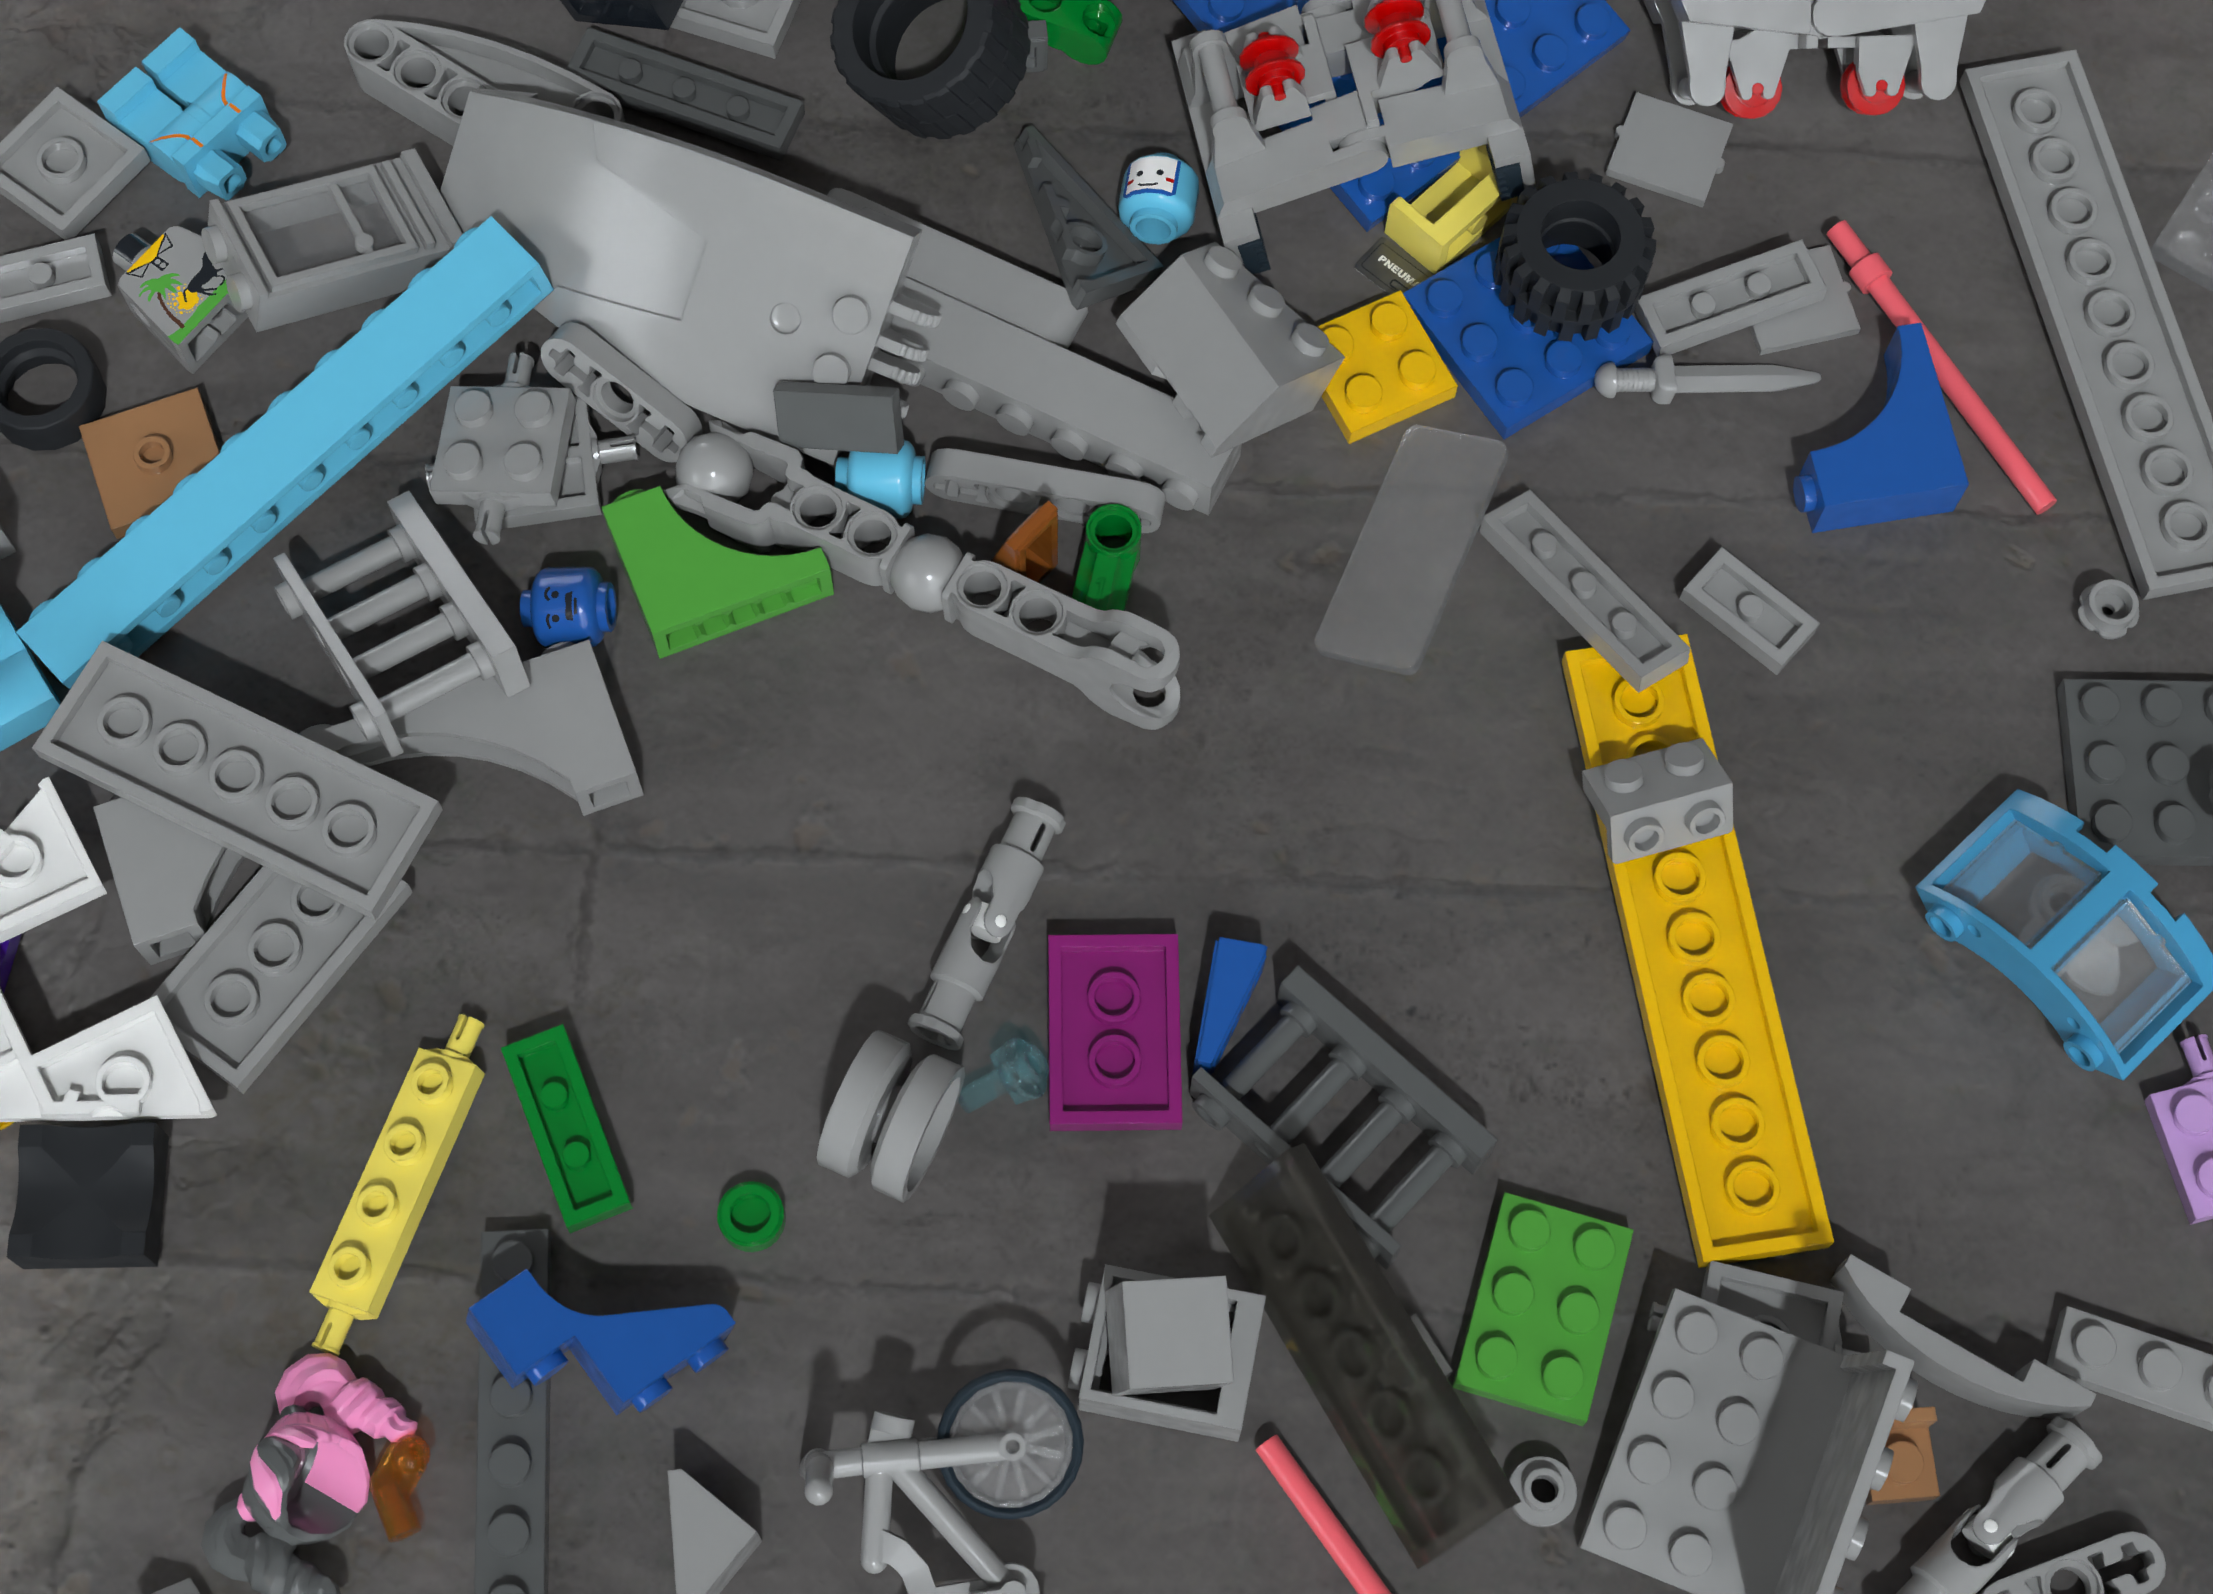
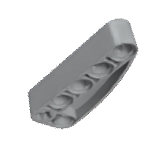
M366 19L357 22L349 28L344 38V48L358 86L366 94L454 146L469 92L477 88L538 93L537 99L579 109L625 123L621 104L611 93L546 60L493 40L436 26L382 19ZM429 84V85H427V86H425V87L417 88V87H419V86H421V85Z

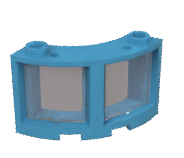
M2017 789L1915 886L1927 910L1925 914L1926 921L1938 936L1950 942L1956 941L1970 949L2011 980L2052 1024L2064 1042L2063 1047L2066 1054L2076 1065L2086 1071L2098 1070L2123 1081L2213 991V954L2185 913L2173 919L2167 909L2150 893L2158 883L2123 850L2114 845L2106 853L2086 836L2079 833L2084 825L2082 820L2055 804Z

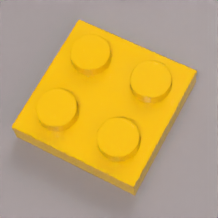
M1401 290L1317 326L1327 335L1329 343L1345 356L1321 397L1348 444L1456 396L1457 383Z

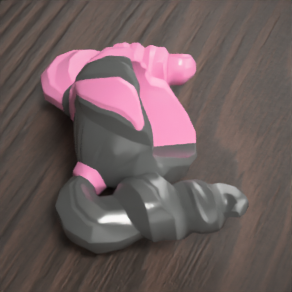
M331 1353L307 1354L284 1371L275 1390L280 1413L279 1420L254 1449L242 1493L239 1495V1498L221 1506L206 1521L201 1547L212 1569L231 1579L249 1582L251 1589L261 1594H341L339 1586L332 1577L321 1573L314 1563L303 1560L294 1554L297 1545H310L329 1540L350 1528L357 1514L368 1502L370 1474L363 1449L353 1435L362 1431L374 1439L386 1437L390 1442H401L412 1437L418 1425L416 1421L406 1417L405 1408L396 1399L385 1397L383 1390L365 1377L357 1379L345 1360ZM313 1407H321L324 1416L309 1413V1411ZM256 1521L264 1530V1532L250 1537L246 1535L245 1526L248 1522Z

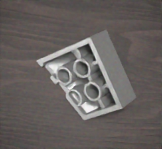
M1217 242L1180 255L1120 315L1116 322L1117 327L1150 373L1167 379L1176 391L1177 395L1172 404L1182 418L1192 419L1194 417L1206 433L1200 443L1211 458L1311 412L1345 358L1342 353L1329 343L1327 335L1322 330L1304 321L1285 304L1283 296L1277 290L1264 285L1242 265L1240 258L1234 252L1220 246Z

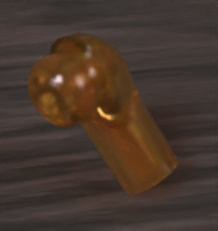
M414 1434L405 1435L397 1442L390 1443L369 1481L370 1493L390 1543L411 1537L422 1529L410 1497L427 1468L431 1452L427 1442L422 1437Z

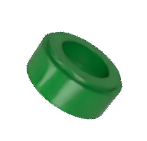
M749 1181L735 1185L724 1194L718 1206L717 1221L722 1235L730 1245L741 1251L758 1252L772 1246L780 1238L785 1227L786 1215L779 1195L771 1187L760 1182Z

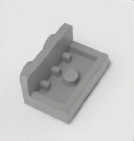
M1703 738L1677 743L1667 748L1626 759H1618L1608 764L1582 771L1583 791L1606 827L1607 851L1614 864H1620L1721 836L1733 830V782Z

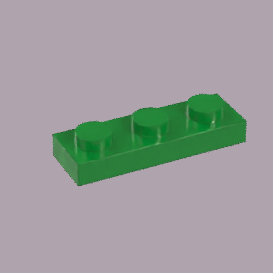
M558 1025L502 1047L501 1051L569 1233L571 1234L633 1209L564 1025Z

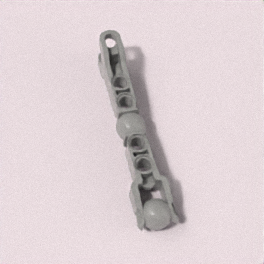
M709 420L710 433L693 437L680 450L675 467L677 485L663 490L671 506L706 518L711 528L758 553L770 552L774 547L779 546L802 553L821 547L830 568L864 584L883 586V590L889 594H893L895 591L896 595L912 610L926 613L943 610L945 621L954 623L957 619L971 635L1073 684L1089 700L1113 716L1143 729L1156 730L1170 723L1178 714L1180 708V685L1175 675L1180 665V650L1176 638L1166 629L1128 611L1115 609L1103 611L1095 609L995 562L987 560L976 561V556L970 552H967L964 556L959 547L947 537L930 533L915 536L914 526L905 523L901 527L896 519L887 511L814 477L805 470L803 458L795 448L752 431L742 434L724 421ZM753 467L786 485L783 490L776 492L772 496L771 502H767L760 510H752L737 504L748 493L753 477ZM819 517L833 518L830 524L823 527L809 526L812 520ZM874 542H882L888 545L878 553L862 551L865 546ZM989 593L998 597L988 605L980 606L970 602L979 594ZM1039 619L1048 620L1053 623L1051 628L1041 632H1034L1025 628L1028 623ZM1155 648L1163 654L1164 658L1159 663H1156L1141 649ZM1134 689L1144 692L1160 690L1163 692L1165 700L1158 706L1145 707L1136 702L1133 692Z

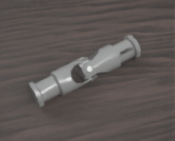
M1017 797L1014 799L1011 805V811L1014 816L1000 844L992 845L978 874L972 891V899L963 908L930 974L934 983L920 1012L912 1014L907 1022L913 1033L932 1044L949 1050H959L961 1048L964 1038L960 1033L975 1002L983 1001L1006 948L1016 928L1015 921L1019 913L1025 909L1032 898L1044 872L1041 861L1054 834L1062 833L1066 826L1064 817L1058 811L1042 802L1027 797ZM971 938L991 942L988 950L981 958L974 952L971 946Z
M2060 1417L2053 1418L2047 1425L2048 1435L2026 1458L2019 1456L2015 1458L1995 1479L1987 1505L1980 1510L1981 1505L1978 1504L1967 1509L1962 1516L1958 1517L1910 1567L1912 1577L1896 1594H1976L2007 1562V1559L2012 1556L2019 1540L2017 1537H2021L2031 1529L2044 1523L2064 1502L2062 1492L2085 1468L2093 1470L2102 1462V1454L2092 1439L2072 1422ZM2058 1458H2061L2051 1469H2049ZM1962 1531L1967 1539L1970 1550L1975 1555L1993 1560L1978 1567L1970 1566L1958 1559L1951 1548V1542Z

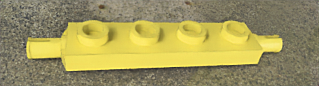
M463 1014L458 1015V1020L445 1049L419 1048L309 1291L328 1308L315 1341L311 1345L320 1351L339 1356L340 1349L354 1319L370 1320L378 1319L485 1076V1073L469 1059L478 1037L485 1027L481 1021L473 1017H467Z

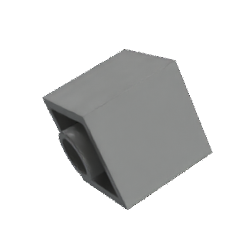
M1226 1276L1123 1281L1105 1291L1112 1396L1212 1390L1234 1383Z

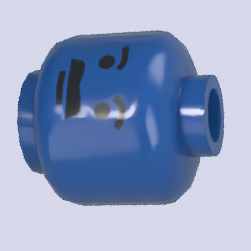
M593 567L544 568L536 574L531 590H523L521 593L520 616L524 627L533 628L537 641L545 648L561 642L577 644L586 640H590L591 646L595 647L603 640L605 632H612L616 625L617 604L614 586L611 582H604L601 574Z

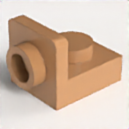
M1913 1403L1904 1422L1894 1420L1885 1447L1894 1451L1892 1465L1882 1488L1879 1491L1870 1488L1865 1501L1866 1505L1928 1501L1940 1496L1929 1427L1937 1422L1935 1407L1914 1408Z

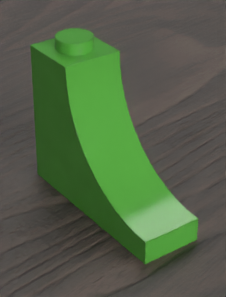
M661 486L646 491L635 489L618 496L613 503L601 507L609 535L659 659L834 595L830 566L821 547L807 552L776 556L750 554L724 547L709 540L689 526L673 509Z

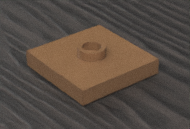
M198 387L79 426L107 519L116 539L125 537L127 529L133 522L142 516L150 515L172 496L175 487L181 480L193 473H198L220 454V448Z

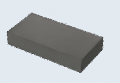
M780 381L773 389L779 442L792 448L898 454L904 446L899 388Z

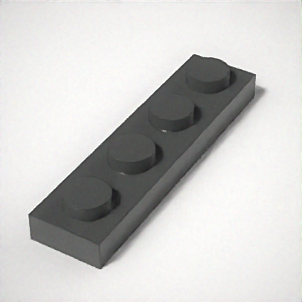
M590 27L587 28L566 70L611 93L619 100L621 106L779 161L783 160L805 115L804 104L801 100Z

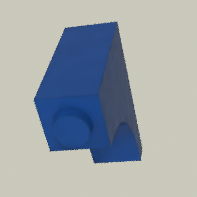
M1922 323L1898 326L1883 355L1887 371V394L1882 412L1855 436L1839 444L1810 451L1799 476L1794 478L1793 494L1795 504L1799 512H1806L1812 533L1953 512L1969 486Z

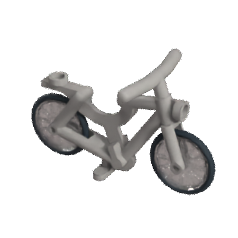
M1004 1369L988 1372L971 1380L955 1394L944 1410L938 1426L937 1437L921 1439L912 1437L915 1419L875 1410L867 1443H861V1447L828 1451L822 1448H815L810 1450L801 1460L799 1472L805 1480L804 1494L806 1499L815 1506L824 1505L831 1499L835 1478L863 1475L865 1485L860 1561L861 1566L866 1572L878 1574L887 1567V1564L891 1565L903 1578L908 1594H1040L1039 1584L1033 1572L1020 1563H1005L922 1470L940 1468L946 1484L956 1497L976 1512L992 1518L1010 1520L1030 1517L1051 1507L1064 1496L1072 1485L1082 1463L1084 1437L1081 1420L1074 1404L1061 1388L1046 1377L1033 1372ZM893 1481L980 1577L979 1579L935 1586L929 1566L904 1537L890 1531Z

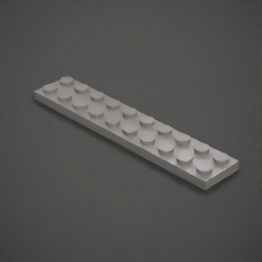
M2077 50L1965 69L1959 83L2142 600L2213 587V418Z

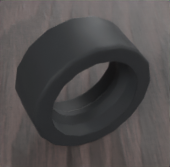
M53 328L27 329L6 337L0 342V432L13 444L33 451L57 450L78 442L82 438L79 426L99 420L105 409L106 399L105 383L87 348L72 335ZM43 364H63L75 371L78 379L77 385L70 398L57 409L42 415L23 416L15 413L10 408L8 394L15 381L28 370Z

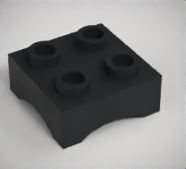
M129 1123L108 1127H64L45 1124L20 1125L18 1138V1194L14 1219L9 1232L7 1258L22 1269L158 1267L169 1136L156 1123Z

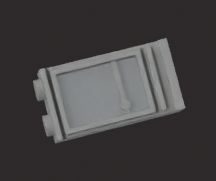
M413 148L401 151L400 157L392 160L382 161L220 203L218 198L210 200L208 227L202 229L201 235L209 260L213 264L220 263L227 276V290L233 306L238 312L245 310L257 333L405 292L411 280L419 272L426 268H432L454 249L462 232L416 149Z

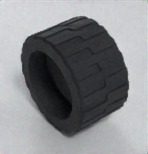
M839 0L837 7L833 10L831 19L833 26L832 34L830 35L831 49L835 54L834 62L838 72L846 78V84L893 124L903 131L908 130L914 136L925 139L927 137H935L941 140L951 139L952 136L959 134L964 136L975 131L978 126L985 122L989 123L995 118L1006 103L1009 104L1016 94L1015 90L1019 82L1023 81L1027 70L1026 61L1028 55H1030L1031 41L1028 38L1029 24L1027 16L1022 12L1020 8L1021 3L1018 0H967L966 26L956 49L938 68L926 75L910 80H897L896 54L901 38L911 22L922 11L943 0Z

